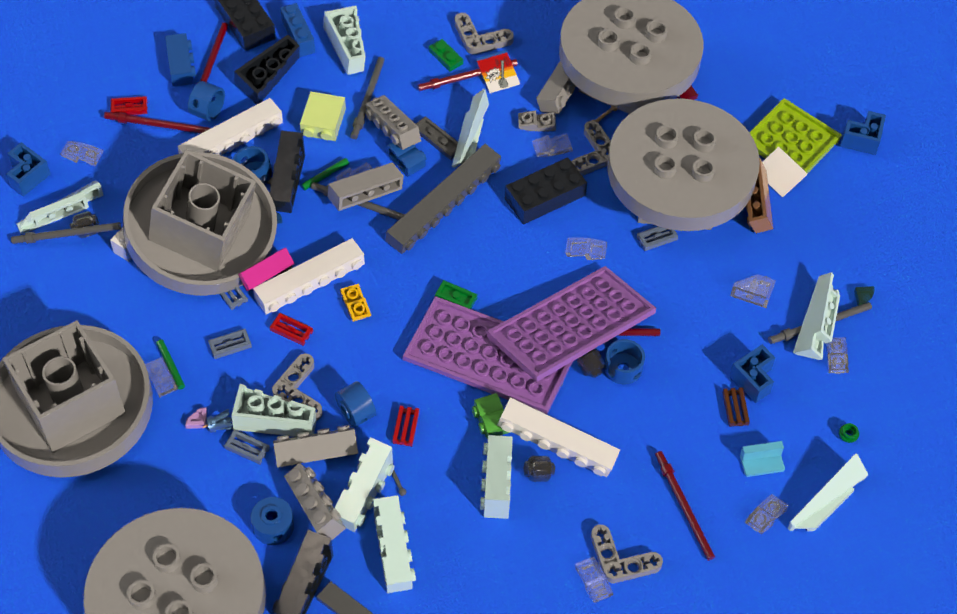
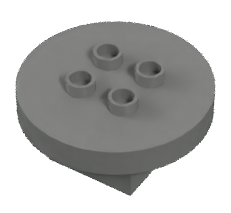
M581 0L569 11L562 24L559 56L566 75L579 88L578 92L630 114L649 103L675 99L683 94L698 75L704 43L702 32L696 20L684 7L674 0Z
M666 99L652 102L636 109L619 124L610 144L608 176L616 196L627 209L638 216V223L653 224L677 231L712 230L713 227L734 218L750 201L759 173V153L754 139L745 126L728 112L697 100Z
M187 149L184 153L166 157L143 171L132 184L127 194L123 211L124 241L135 264L156 283L170 290L189 295H216L244 285L238 274L270 256L277 230V214L273 199L265 185L253 172L240 163L224 156L191 152Z
M77 320L67 326L51 328L32 335L15 346L0 361V448L13 462L33 473L50 477H75L105 468L119 460L137 443L150 420L153 392L145 363L129 342L111 331L94 326L80 325Z
M191 508L156 511L137 518L122 527L107 540L94 558L84 588L85 614H263L266 600V587L262 566L249 539L240 529L226 519L210 512Z

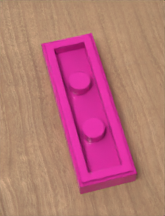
M285 247L240 272L238 275L246 290L249 291L295 263Z

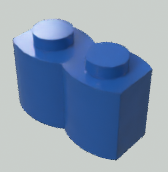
M393 142L387 145V154L407 177L425 167L426 156L423 151H419L416 148L415 144L403 150Z

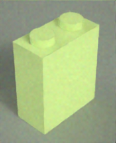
M310 91L300 122V130L303 136L336 141L346 110L345 97Z

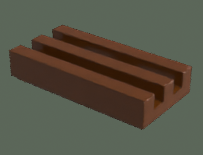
M743 387L735 390V388H731V390L723 389L722 393L729 427L749 425L750 421ZM736 395L739 396V401H740V406H741L743 421L741 420V415H740V410H739V406H738V401H737V396H736ZM729 396H732L737 421L733 420Z

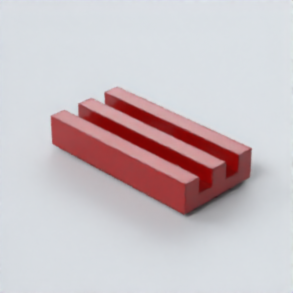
M147 96L111 99V113L119 114V112H123L128 115L148 114Z
M279 313L271 324L270 331L304 346L305 341L309 339V335L313 333V328ZM281 320V321L286 322V323H288V324H290V325H286V324H284V323H282V322H279V321ZM294 327L299 328V329L305 331V333H303V332H301V331L295 329Z
M399 407L393 444L413 446L420 408L413 410L412 407ZM404 413L406 414L402 437L401 440H399L398 436ZM410 415H414L409 441H406Z

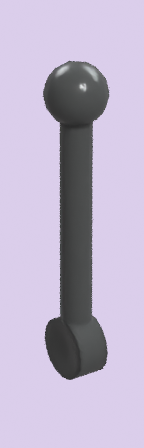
M393 470L392 476L399 488L398 493L404 496L406 489L402 487L395 470Z

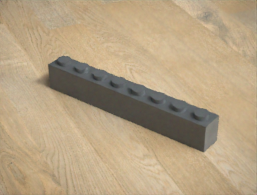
M484 144L386 231L385 241L401 254L406 250H411L419 238L423 239L429 229L435 228L439 224L440 219L444 216L447 217L456 205L459 206L468 194L474 193L480 183H485L492 172L496 173L499 170L501 156Z

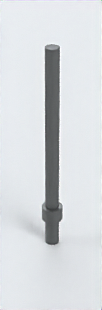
M378 57L358 116L354 119L353 130L350 136L352 139H357L360 130L363 129L367 111L366 103L371 101L385 61L383 57Z
M313 182L311 189L324 193V196L328 197V185L323 186ZM368 201L358 204V206L400 220L405 215Z
M116 222L41 233L27 232L25 235L12 236L11 242L13 244L23 242L30 244L38 240L121 230V223Z
M870 302L839 312L837 313L836 321L870 310L872 305ZM802 326L784 329L781 333L768 337V341L770 344H774L782 340H791L793 336L799 335Z

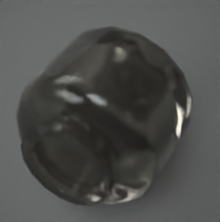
M87 211L75 215L70 227L79 228L99 225L96 214ZM96 233L83 234L78 236L80 238H86L95 235Z
M591 350L577 359V365L583 376L595 378L602 374L601 370L605 367V362L598 350Z
M530 456L524 463V475L531 482H547L555 473V464L551 462L548 456Z

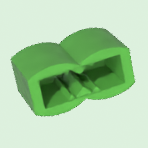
M497 393L475 399L474 406L472 407L474 418H478L480 421L478 423L480 433L485 434L487 439L488 435L500 436L510 433L497 425L504 411Z

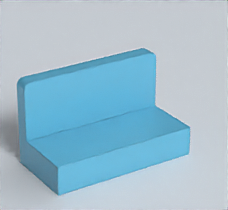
M782 441L744 446L740 459L745 476L751 477L784 472L785 466L781 456L784 450Z

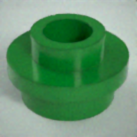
M847 423L841 426L839 436L844 442L853 443L859 437V430L854 424Z

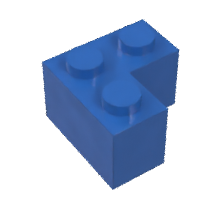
M868 111L864 123L848 120L840 147L876 155L886 115Z
M22 142L8 152L13 169L6 173L11 188L23 197L51 174L47 161Z
M762 344L732 365L729 376L740 388L743 387V391L755 403L771 392L774 381L766 373L772 370L775 357Z

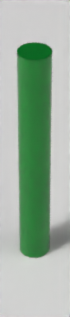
M348 159L340 160L302 183L301 188L305 191L312 186L313 182L318 183L349 164Z
M160 339L156 344L177 388L181 390L185 387V384L164 340Z

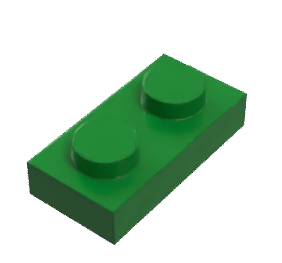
M443 39L429 46V52L449 72L463 64V58Z
M443 280L435 293L436 297L468 309H472L478 298V294Z

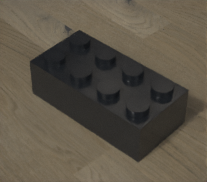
M214 0L216 9L245 51L276 39L275 25L258 0Z
M567 157L506 185L505 200L524 225L586 196L587 181Z

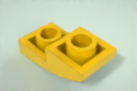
M359 284L340 289L345 306L353 322L371 317L366 299L363 297Z

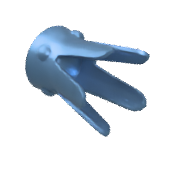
M229 409L216 416L207 417L208 425H204L203 428L209 427L211 433L216 432V430L233 429L232 423H228L232 421L231 417H227Z

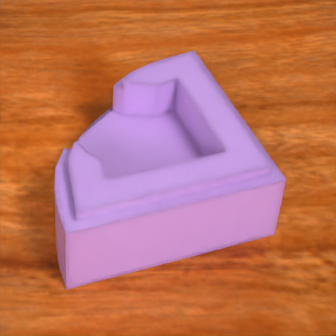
M206 407L197 409L195 413L187 418L186 429H198L206 425Z

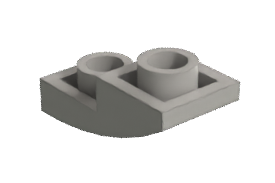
M536 110L518 113L519 129L556 130V116L554 112L537 115Z

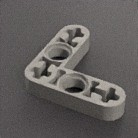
M459 13L455 16V27L466 51L470 54H479L510 46L513 43L514 34L509 29L478 35L468 14ZM469 31L472 35L467 36L464 32ZM486 40H493L494 43L488 44V43H486L485 41H486Z
M588 121L584 126V135L595 151L571 161L574 166H577L576 168L582 176L608 166L609 155H606V153L609 154L611 140L596 121ZM603 140L605 144L599 145L596 141ZM596 159L598 163L592 164L589 160Z
M301 354L274 384L272 392L273 396H280L282 400L288 402L294 398H301L303 400L301 404L317 409V421L322 417L321 404L297 389L314 369L313 357L310 354ZM307 361L309 362V365L305 364V365L302 367V362H303V363H306ZM291 374H297L299 376V378L295 381H291L288 379V377ZM285 389V393L281 392L278 394V390L282 391Z
M601 524L596 525L592 529L591 540L603 576L609 583H618L654 574L661 570L663 558L660 554L649 552L619 559L609 528ZM598 532L604 535V544H601V538L597 536ZM608 549L613 555L610 558H605L601 555V551ZM650 559L657 562L656 566H653L652 563L648 564ZM635 563L638 565L639 570L631 572L628 570L627 565ZM610 569H613L614 572H617L616 576H613L612 573H609Z

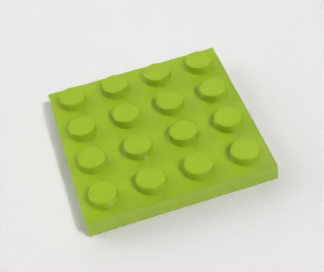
M785 98L749 132L755 141L760 156L766 159L774 150L780 147L807 174L842 137V134Z

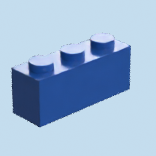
M297 3L280 7L282 23L288 35L300 45L299 57L315 53L314 38Z
M186 33L165 36L173 87L194 84L193 77L196 76L195 66H191V63H194L193 53H189V50H192L191 40H187Z

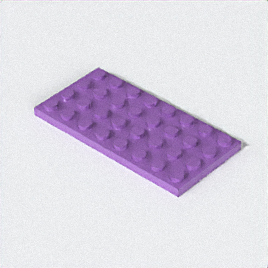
M604 266L488 330L487 337L530 377L538 382L656 313V307L609 268Z
M436 296L403 355L404 361L491 394L497 393L499 397L509 400L511 397L544 414H548L572 364L571 362L536 382L487 337L488 330L504 321Z

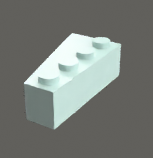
M357 5L324 12L323 28L347 75L363 72L366 56L359 26V17L357 15Z
M239 385L231 415L234 430L297 437V434L301 432H309V435L314 434L316 427V410L314 407L292 400L288 402L282 400L280 396H269L263 394L261 390H251L246 385Z
M488 435V443H484L483 455H487V461H483L482 473H486V479H482L481 491H485V497H481L480 510H484V518L508 519L513 436Z
M371 437L367 442V445H369L367 453H362L359 458L360 462L357 473L352 472L349 478V489L343 490L335 506V509L341 515L340 519L344 526L353 532L356 531L358 526L361 527L363 525L367 510H371L374 506L373 499H375L377 493L382 492L386 477L391 476L395 467L393 465L392 447Z
M396 495L373 499L374 518L387 593L412 589V581H416L414 568L410 569L409 562H412L411 549H407L406 543H409L407 530L403 528L405 516L404 511L401 512L399 497Z

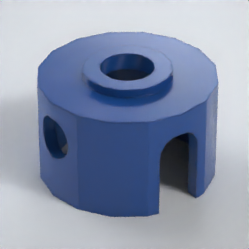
M206 81L198 82L190 94L188 112L209 122L210 118L216 119L225 101V91L223 88Z
M245 147L239 150L232 159L253 172L263 184H266L272 176V167L268 155L260 147ZM247 157V159L243 163H241L242 158Z
M622 339L613 342L607 349L604 363L605 373L608 378L622 385L637 381L643 371L645 361L644 350L638 343L632 340ZM626 364L629 370L619 369L618 366Z
M355 381L335 393L339 409L352 427L355 428L376 415L374 403L360 382Z
M268 497L260 500L253 507L251 523L253 532L259 541L267 545H279L289 539L294 530L292 509L286 501L277 497ZM269 511H275L278 516L274 520L266 519V514Z

